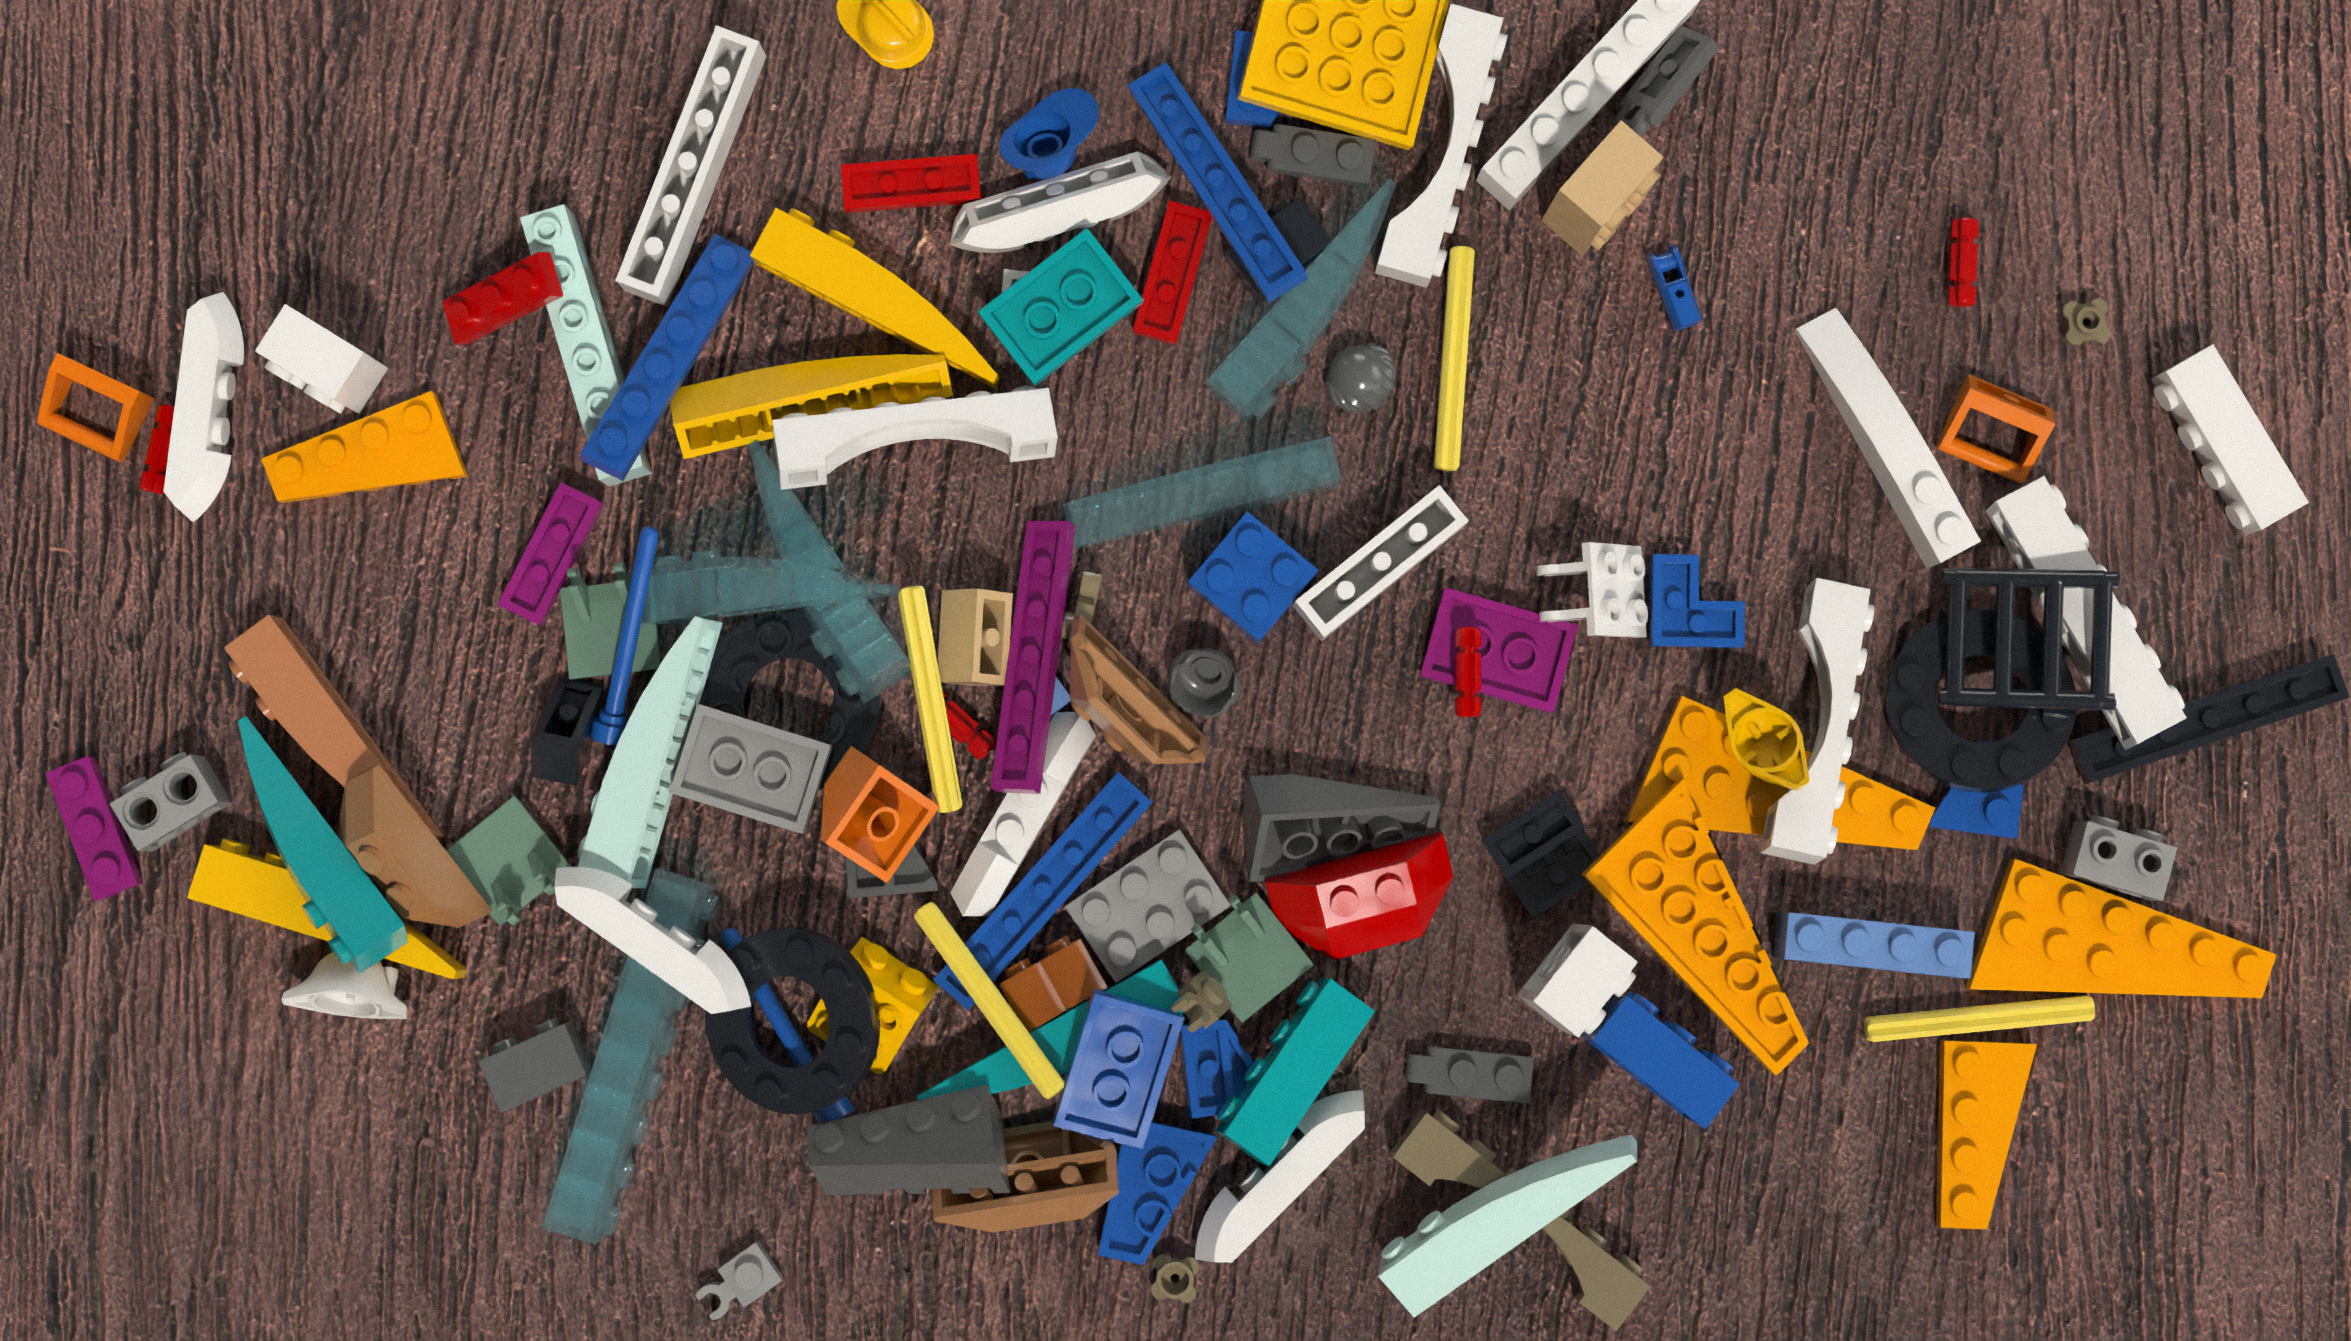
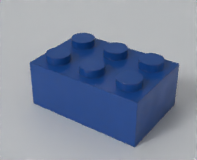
M1631 991L1627 995L1622 994L1620 997L1613 994L1602 1007L1607 1013L1599 1026L1590 1035L1583 1032L1580 1036L1689 1122L1706 1129L1740 1085L1729 1076L1734 1068L1713 1052L1709 1053L1705 1049H1702L1701 1052L1697 1051L1692 1047L1697 1039L1674 1022L1672 1024L1668 1020L1664 1023L1660 1022L1655 1018L1660 1010L1640 994L1636 993L1635 995Z

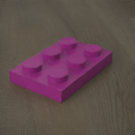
M1445 587L1419 677L1455 687V654L1459 653V648L1455 647V632L1460 627H1477L1481 630V647L1478 648V653H1481V691H1477V693L1553 714L1578 625L1567 621L1540 622L1538 613Z

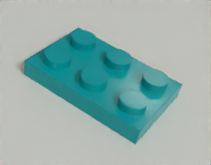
M1086 228L978 311V314L1031 383L1037 386L1141 306L1144 300L1088 228Z

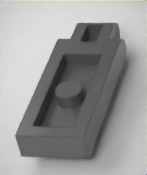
M1680 26L1623 97L1619 105L1620 113L1615 118L1614 125L1616 126L1622 120L1640 137L1650 125H1659L1719 50L1713 38Z
M1274 124L1272 132L1254 131L1249 158L1254 161L1267 163L1266 170L1272 173L1368 188L1376 140Z
M1427 1046L1426 1055L1408 1053L1405 1081L1422 1083L1423 1093L1530 1104L1534 1057Z

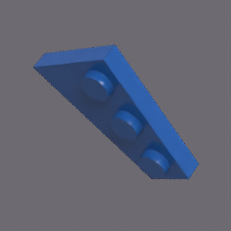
M1152 1121L1143 1149L1121 1144L1117 1162L1119 1193L1109 1200L1098 1251L1099 1256L1144 1265L1218 1135Z

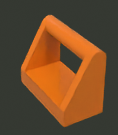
M57 353L48 370L37 424L121 463L127 457L155 398ZM74 381L123 404L115 439H111L58 414Z
M1968 374L1958 392L1938 441L1937 449L2019 484H2023L2056 424L2053 409ZM1970 407L2030 432L2019 463L1955 437Z

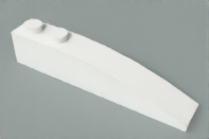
M1834 308L1796 328L1795 332L1926 569L1940 564L1981 542L1911 417L1838 309Z

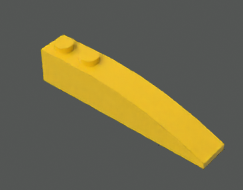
M775 208L750 254V257L757 266L928 355H944L947 365L995 390L1000 384L997 373L967 338L931 303L895 274L854 249V240L834 229H831L828 235L813 227L815 221L811 217L796 209L791 208L787 214Z
M894 354L851 356L762 368L680 387L670 403V408L683 458L687 459L772 439V420L782 419V417L791 413H805L810 416L827 414L829 411L841 407L862 410L874 408L876 405L885 402H896L900 405L920 403L923 399L929 397L953 396V391L944 355Z
M225 838L222 839L221 845L204 844L187 898L326 941L332 939V936L324 926L316 929L306 917L301 907L306 901L288 873L279 854L267 852L264 859L248 854L249 845ZM400 919L405 925L408 943L386 956L385 959L453 980L465 978L466 967L429 937Z

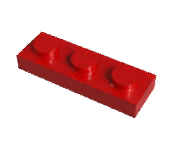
M977 154L841 165L843 201L846 213L967 204L981 199Z
M1169 200L1142 295L1144 303L1139 306L1132 330L1133 334L1177 346L1212 222V217L1207 210Z
M537 252L442 301L454 344L468 345L564 295L551 253Z

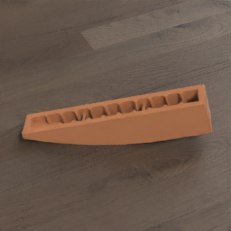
M268 614L224 647L232 658L228 662L231 671L242 683L247 684L249 682L258 693L259 697L255 699V702L263 714L271 721L277 719L306 753L342 786L345 787V783L351 777L379 764L436 839L439 841L444 837L283 618Z

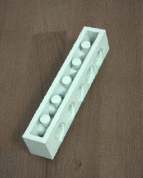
M562 204L520 217L531 255L537 252L551 253L564 296L546 306L588 442L625 380L576 218ZM645 446L624 481L595 468L598 480L609 487L652 474Z

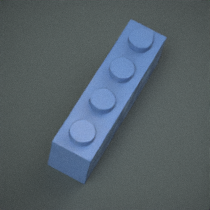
M1777 911L1773 957L1785 960L1971 979L1975 932Z

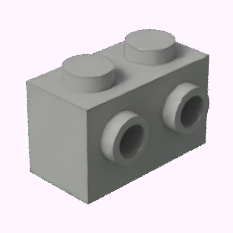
M2091 815L2090 821L2073 823L2059 875L2147 901H2163L2178 847L2162 843L2164 835L2140 828H2136L2134 834L2118 830V821L2101 816Z

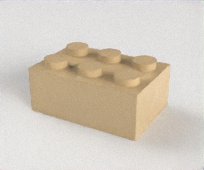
M1621 120L1559 189L1541 221L1581 256L1591 246L1599 251L1615 233L1624 217H1629L1660 178L1661 175L1655 169L1664 157Z

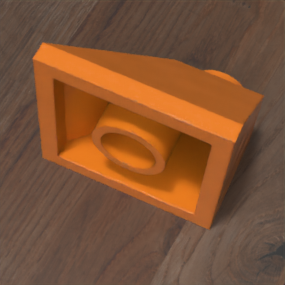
M851 746L824 784L821 840L888 883L940 806Z

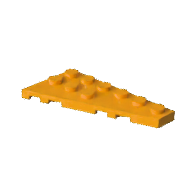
M1679 696L1625 822L1634 823L1679 778H1684L1691 793L1689 794L1699 816H1702L1708 830L1763 835L1768 808L1781 798L1789 788L1766 782L1744 769L1732 752L1725 714L1687 697ZM1805 750L1806 760L1808 761L1811 752ZM1841 766L1839 781L1845 782V793L1841 807L1834 809L1832 826L1838 829L1836 842L1918 850L1935 807Z
M1679 778L1581 875L1771 1074L1777 1076L1809 1042L1786 993L1782 992L1770 965L1772 964L1754 933L1753 924L1724 862L1719 859L1709 838L1706 824L1702 816H1699L1689 795L1691 793L1684 778Z
M2010 859L1971 969V979L1968 978L1965 989L2262 998L2277 954L2023 861Z

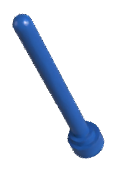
M651 526L644 527L639 535L605 710H600L599 717L593 719L590 734L591 739L608 745H617L627 725V715L623 712L659 536L658 531Z
M733 928L724 930L721 935V940L728 952L743 941L738 931ZM767 981L756 993V1000L794 1064L802 1066L814 1060ZM845 1097L837 1103L813 1114L818 1123H824L844 1118L852 1113L854 1108L849 1099Z

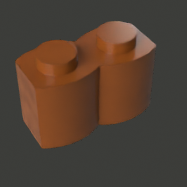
M1067 935L1044 948L1048 957L1038 963L1031 965L1028 958L1003 971L1007 980L1000 983L999 986L1014 1013L1028 1032L1090 998L1092 989L1102 991L1107 988L1105 981L1081 939L1072 943Z

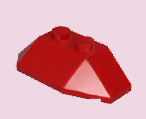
M1442 832L1266 878L1264 881L1272 912L1289 933L1330 959L1336 960L1422 937L1453 879V873L1444 835Z

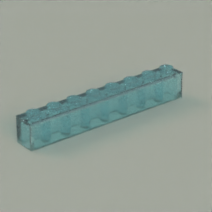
M656 868L645 904L658 913L655 921L670 931L674 925L692 936L697 941L693 948L699 951L705 945V940L699 939L704 921H712L718 906L719 896L713 894L716 886L714 883L666 868ZM629 955L542 1225L543 1229L595 1245L602 1241L606 1234L612 1235L617 1226L621 1208L614 1206L620 1189L626 1191L633 1176L635 1163L629 1162L634 1144L641 1145L648 1128L649 1119L643 1117L648 1099L654 1101L661 1087L663 1074L657 1072L662 1054L669 1056L676 1039L677 1029L671 1028L676 1010L683 1011L688 1001V997Z

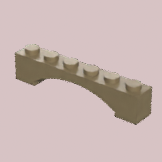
M1422 1109L1389 1152L1395 1160L1429 1186L1435 1179H1443L1483 1188L1517 1171L1511 1166L1507 1173L1494 1165L1492 1161L1497 1155L1476 1138L1470 1144H1467L1458 1137L1455 1132L1460 1126L1439 1109L1436 1110L1433 1116ZM1567 1210L1544 1226L1543 1229L1557 1245L1573 1273L1578 1287L1573 1297L1617 1332L1650 1288L1640 1278L1645 1270L1624 1253L1618 1259L1611 1256L1603 1249L1608 1241L1586 1224L1579 1231L1566 1221V1218L1571 1213Z

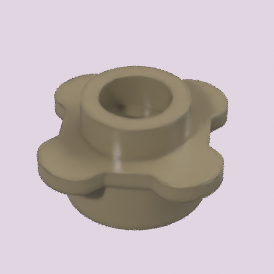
M2096 298L2090 303L2079 304L2076 301H2070L2065 304L2062 314L2065 317L2064 330L2066 341L2073 346H2078L2091 340L2097 343L2106 342L2111 336V329L2106 325L2105 314L2108 311L2107 303L2100 298ZM2084 318H2088L2090 320L2089 326H2085L2083 324Z
M1166 1253L1158 1255L1154 1260L1157 1274L1156 1281L1151 1285L1152 1295L1158 1300H1164L1167 1297L1170 1299H1180L1183 1303H1189L1194 1300L1196 1289L1193 1284L1194 1275L1199 1271L1198 1261L1191 1256L1182 1260L1171 1258ZM1173 1274H1178L1180 1277L1176 1283L1170 1279Z

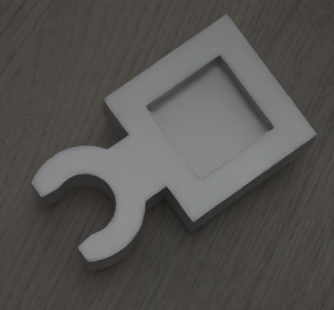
M757 1240L717 1269L724 1279L722 1283H707L699 1289L695 1296L700 1300L707 1294L714 1293L720 1298V1307L709 1315L711 1320L721 1318L730 1309L732 1299L735 1297L745 1308L780 1283L784 1277Z

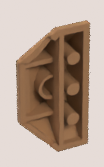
M1081 614L1074 618L1071 635L1070 699L1072 707L1077 714L1086 721L1092 719L1103 730V735L1111 747L1119 752L1124 750L1134 761L1150 764L1200 763L1203 761L1207 754V737Z
M379 764L351 777L345 783L337 836L398 917L460 928L487 916L492 911Z
M1052 1121L1005 1128L1003 1132L1010 1193H993L991 1188H972L971 1193L953 1194L951 1189H932L933 1218L936 1222L992 1233L1084 1219L1119 1193L1116 1148L1113 1144L1101 1138L1055 1127Z

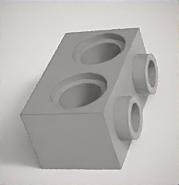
M185 752L179 753L160 765L162 772L149 780L146 777H141L128 783L120 789L123 796L109 803L137 851H155L232 804L231 799L205 756L190 754L187 756ZM192 775L196 780L197 789L195 794L190 799H187L182 793L181 786L183 780L187 776ZM151 799L156 805L157 814L155 819L148 824L143 819L142 808Z

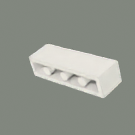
M2213 344L2151 379L2155 385L2154 394L2158 403L2163 409L2172 413L2179 425L2178 435L2181 441L2189 450H2194L2203 465L2201 472L2205 481L2212 489L2219 491L2227 505L2225 506L2226 515L2237 529H2242L2245 535L2263 530L2309 503Z
M1439 485L1294 602L1293 607L1317 637L1323 641L1467 524L1468 519Z

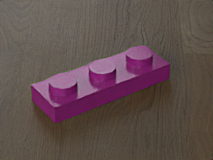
M560 482L497 605L539 626H543L560 593V588L563 587L567 579V569L572 568L605 504Z
M86 756L46 772V777L93 900L103 901L144 884L121 823L109 804L112 800L95 756Z

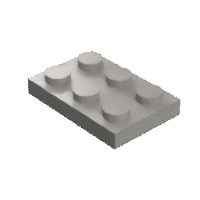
M697 704L669 793L805 834L832 745Z
M1179 829L1064 907L1115 983H1117L1193 932L1191 928L1198 923L1202 926L1231 905Z

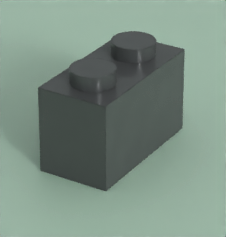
M554 1018L531 1028L534 1037L517 1044L513 1036L488 1047L491 1056L478 1061L500 1113L595 1072L574 1021L560 1025L558 1019Z

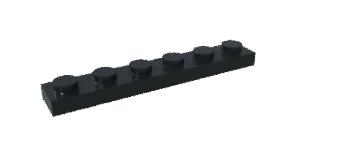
M2333 654L2185 702V707L2182 711L2187 717L2186 719L2127 750L2123 748L2112 727L2069 740L2068 742L2083 784H2088L2348 699L2350 696Z

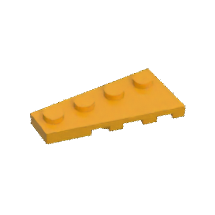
M433 391L261 458L275 497L281 503L337 496L342 493L362 490L384 489V487L405 484L430 483V481L448 478L459 479L469 477L438 397Z
M1940 1040L1936 1226L1940 1228L1961 1229L1988 1228L2037 1044Z

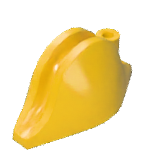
M1737 688L1723 696L1730 746L1734 756L1744 769L1766 782L1779 784L1795 791L1807 785L1810 780L1803 736L1794 719L1783 710Z

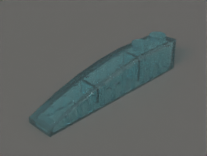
M1391 178L1382 185L1307 268L1308 279L1286 292L1206 380V389L1244 423L1247 424L1253 416L1261 420L1278 401L1273 396L1276 390L1284 382L1292 386L1308 368L1304 359L1309 355L1335 319L1357 282L1378 237L1396 187V183Z
M1329 436L1150 479L1062 504L1066 521H1070L1076 526L1073 549L1336 489L1340 486L1341 477L1332 439Z
M756 440L749 444L761 506L775 551L790 587L815 631L810 635V638L824 659L831 655L841 669L835 674L848 695L852 696L857 693L865 704L911 674L910 661L791 489L781 490L778 470Z
M698 551L692 553L693 560L683 562L682 556L655 558V566L652 567L641 623L672 625L691 622L694 616L718 619L899 595L898 585L859 572L818 563L758 557H721L720 551Z

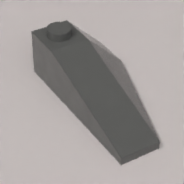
M1295 774L1249 777L1243 807L1249 882L1264 881L1266 878L1338 860L1372 848L1375 850L1432 835L1438 817L1440 801L1437 797Z

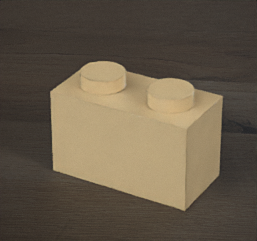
M978 588L942 590L938 647V668L941 683L967 686L1005 685L1010 649L1013 593Z

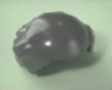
M1373 343L1348 346L1337 352L1330 363L1325 384L1326 393L1331 402L1347 413L1366 414L1372 410H1378L1379 406L1387 402V398L1392 395L1391 390L1396 384L1394 360L1385 348Z
M1204 648L1184 651L1172 660L1168 670V689L1171 699L1176 701V705L1180 706L1183 711H1191L1194 716L1201 715L1206 719L1210 716L1212 718L1221 716L1239 698L1241 691L1240 678L1235 672L1232 661L1225 654L1217 650Z

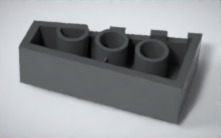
M988 1084L807 1126L809 1167L825 1195L884 1194L886 1189H905L907 1194H925L926 1189H951L953 1194L971 1193L972 1188H991L993 1193H1010L1002 1114Z

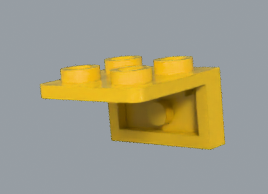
M861 937L850 953L865 970L875 991L871 993L876 1020L880 1019V1039L870 1070L876 1074H883L891 1064L916 1020L930 1003L940 986L929 980L919 970L912 969L890 955L880 945L873 944L864 937ZM821 998L807 1022V1027L810 1032L827 1041L829 1035V1015Z

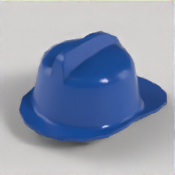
M1067 88L1054 92L1005 130L1000 139L1001 156L1009 165L1022 169L1030 181L1055 178L1064 174L1074 162L1076 147L1095 128L1099 117L1097 102L1092 94L1082 89Z

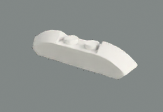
M1137 151L1068 172L1055 178L1042 180L967 203L962 206L955 218L950 245L974 252H1008L1024 248V244L1034 241H1047L1057 234L1076 228L1092 227L1105 219L1110 218L1113 221L1130 214L1150 201L1167 184L1172 176L1153 158Z
M224 292L202 298L187 309L163 492L173 505L192 522L197 520L217 497L226 479L232 456L221 453L222 445L227 444L230 435V422L226 418L228 400H232L236 389V378L234 373H232V367L243 365L244 343L238 317Z
M1056 712L1050 721L1041 793H1007L951 891V895L962 916H990L1091 746L1096 735L1088 721L1081 718L1077 712Z
M587 867L556 868L554 889L557 905L710 1014L751 1007L746 985L738 969L726 953L710 939L699 951L694 949L693 946L697 941L688 933L674 925L670 931L655 921L658 913L636 898L632 903L626 901L633 885L616 875Z
M1363 1090L1337 1093L1311 1104L1297 1125L1302 1133L1297 1138L1291 1134L1277 1154L1276 1159L1264 1171L1258 1166L1252 1170L1239 1184L1243 1192L1238 1197L1227 1187H1224L1219 1192L1201 1223L1196 1242V1260L1232 1263L1365 1129Z

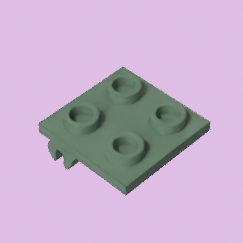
M624 562L614 563L613 570L617 574V580L613 583L587 585L581 578L578 567L567 569V577L571 580V586L560 588L570 680L612 675L631 576L628 574ZM651 577L632 672L657 670L661 664L653 579Z
M517 796L509 799L446 850L492 909L489 914L499 926L503 925L506 921L513 926L521 920L519 911L543 891L549 896L555 893L556 868L573 867Z
M1257 893L1243 904L1235 894L1229 897L1227 900L1235 910L1208 932H1205L1198 923L1194 925L1191 930L1198 940L1184 950L1200 971L1204 969L1209 977H1214L1223 985L1227 992V999L1232 1004L1230 1009L1242 1023L1314 966Z

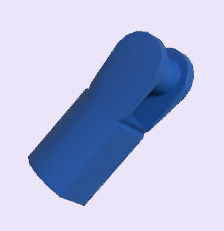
M1676 245L1669 246L1668 252L1657 256L1654 253L1646 254L1649 271L1660 293L1673 331L1677 332L1702 322L1703 318ZM1674 269L1677 280L1666 284L1663 272Z

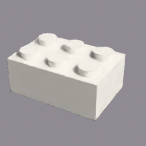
M1573 923L1517 993V996L1559 1030L1578 1038L1583 1032L1590 1035L1606 1016L1607 1012L1602 1007L1613 994L1620 997L1634 981L1636 975L1631 970L1638 962L1595 927Z

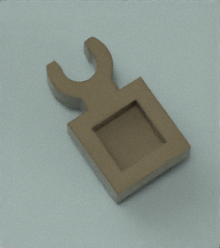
M1083 572L1075 613L1066 611L1061 638L1069 640L1067 646L1069 651H1071L1073 619L1081 614L1093 626L1102 583V575Z
M1203 969L1176 992L1180 998L1171 1005V1009L1174 1013L1181 1010L1187 1015L1190 1020L1187 1029L1193 1033L1202 1026L1205 1029L1208 1028L1232 1004L1227 999V992L1223 985L1214 977H1209Z

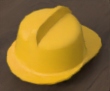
M838 0L836 9L839 22L847 34L871 58L882 66L897 70L910 68L924 60L931 50L934 38L932 20L916 0Z

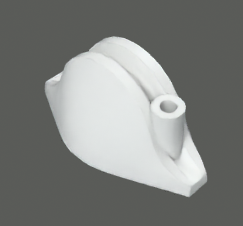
M333 952L320 960L306 980L285 991L282 996L283 1005L332 1015L373 1019H407L408 1015L406 1005L394 996L399 973L397 969L383 967L379 961L359 974L350 961L343 965Z

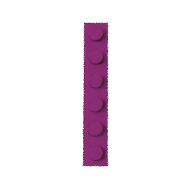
M1027 521L990 787L996 792L1041 793L1076 526L1070 521Z

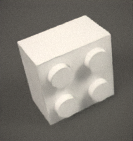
M286 304L255 350V352L268 359L264 367L265 369L301 390L308 384L303 391L304 393L340 414L345 407L359 414L388 370V367Z

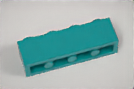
M1320 978L1317 983L1312 980L1307 984L1296 1002L1301 1006L1291 1021L1284 1019L1276 1028L1270 1039L1274 1046L1266 1058L1262 1059L1259 1057L1253 1062L1244 1076V1080L1248 1084L1238 1098L1231 1096L1226 1101L1217 1116L1221 1123L1215 1131L1261 1164L1271 1165L1375 1012L1331 978Z

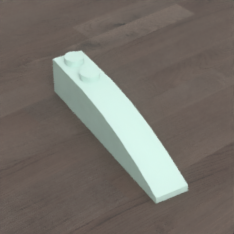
M694 616L669 650L642 693L617 743L600 791L593 798L591 804L593 816L588 833L582 839L578 849V858L580 860L578 867L602 870L626 880L633 885L632 888H646L673 796L669 791L697 704L700 703L722 622Z
M1627 1135L1583 1146L1536 1162L1490 1183L1455 1203L1442 1213L1439 1211L1430 1213L1420 1222L1416 1232L1406 1239L1402 1236L1395 1238L1383 1249L1378 1277L1415 1318L1637 1162L1636 1139L1632 1135Z

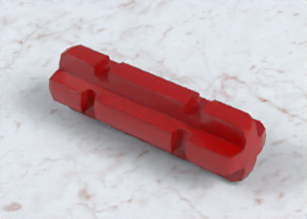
M1962 217L1953 219L1951 222L1950 236L1951 239H1955V243L1950 244L1949 281H1953V286L1948 287V303L1950 306L1958 308L1974 306L1977 288L1972 286V282L1977 281L1978 244H1974V239L1979 238V222L1974 218Z
M160 404L157 408L154 422H158L157 429L152 428L144 461L148 468L147 471L142 470L139 482L140 489L146 492L165 494L163 490L174 406Z
M1460 627L1455 632V647L1459 648V653L1455 654V691H1459V697L1455 698V714L1458 717L1474 718L1478 717L1481 713V697H1477V691H1481V653H1478V648L1481 647V630L1477 627Z
M944 699L950 735L960 744L963 742L967 743L969 746L966 750L976 759L981 760L985 758L995 747L996 739L985 729L982 731L977 729L979 723L953 700L948 702Z

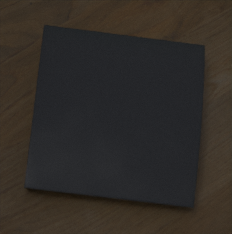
M1559 790L1482 840L1492 860L1532 921L1589 885L1581 874L1600 856V853L1584 832L1585 827Z

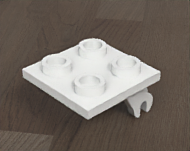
M1586 542L1582 543L1583 562L1536 566L1537 576L1588 573L1590 608L1539 612L1540 622L1587 620V636L1647 637L1648 609L1644 599L1643 583L1645 563L1642 558L1641 546Z

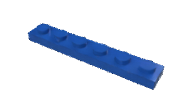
M1167 62L1128 85L1130 94L1267 302L1270 303L1306 281L1308 277L1305 269Z
M714 234L581 451V461L624 481L755 264L750 257L751 251Z
M1119 772L965 943L992 982L998 978L1153 803ZM947 964L933 980L968 1011L975 1002Z

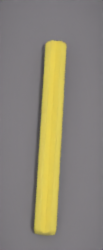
M1454 246L1449 252L1434 467L1442 471H1455L1460 463L1475 256L1474 249L1467 246Z
M918 585L904 587L898 591V600L934 802L940 806L937 810L939 813L953 812L960 809L963 803L925 589L923 586Z
M933 902L923 905L914 914V919L1041 1095L1047 1099L1055 1096L1064 1088V1080L937 905Z
M2083 995L1869 1016L1864 1019V1032L1868 1041L1879 1042L2092 1021L2095 1018V1005L2092 997Z

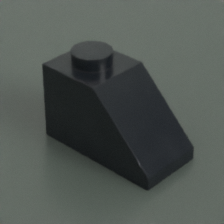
M559 676L531 737V777L577 786L590 757L593 744L590 734L593 719L599 717L604 685L576 679L570 680L569 678Z

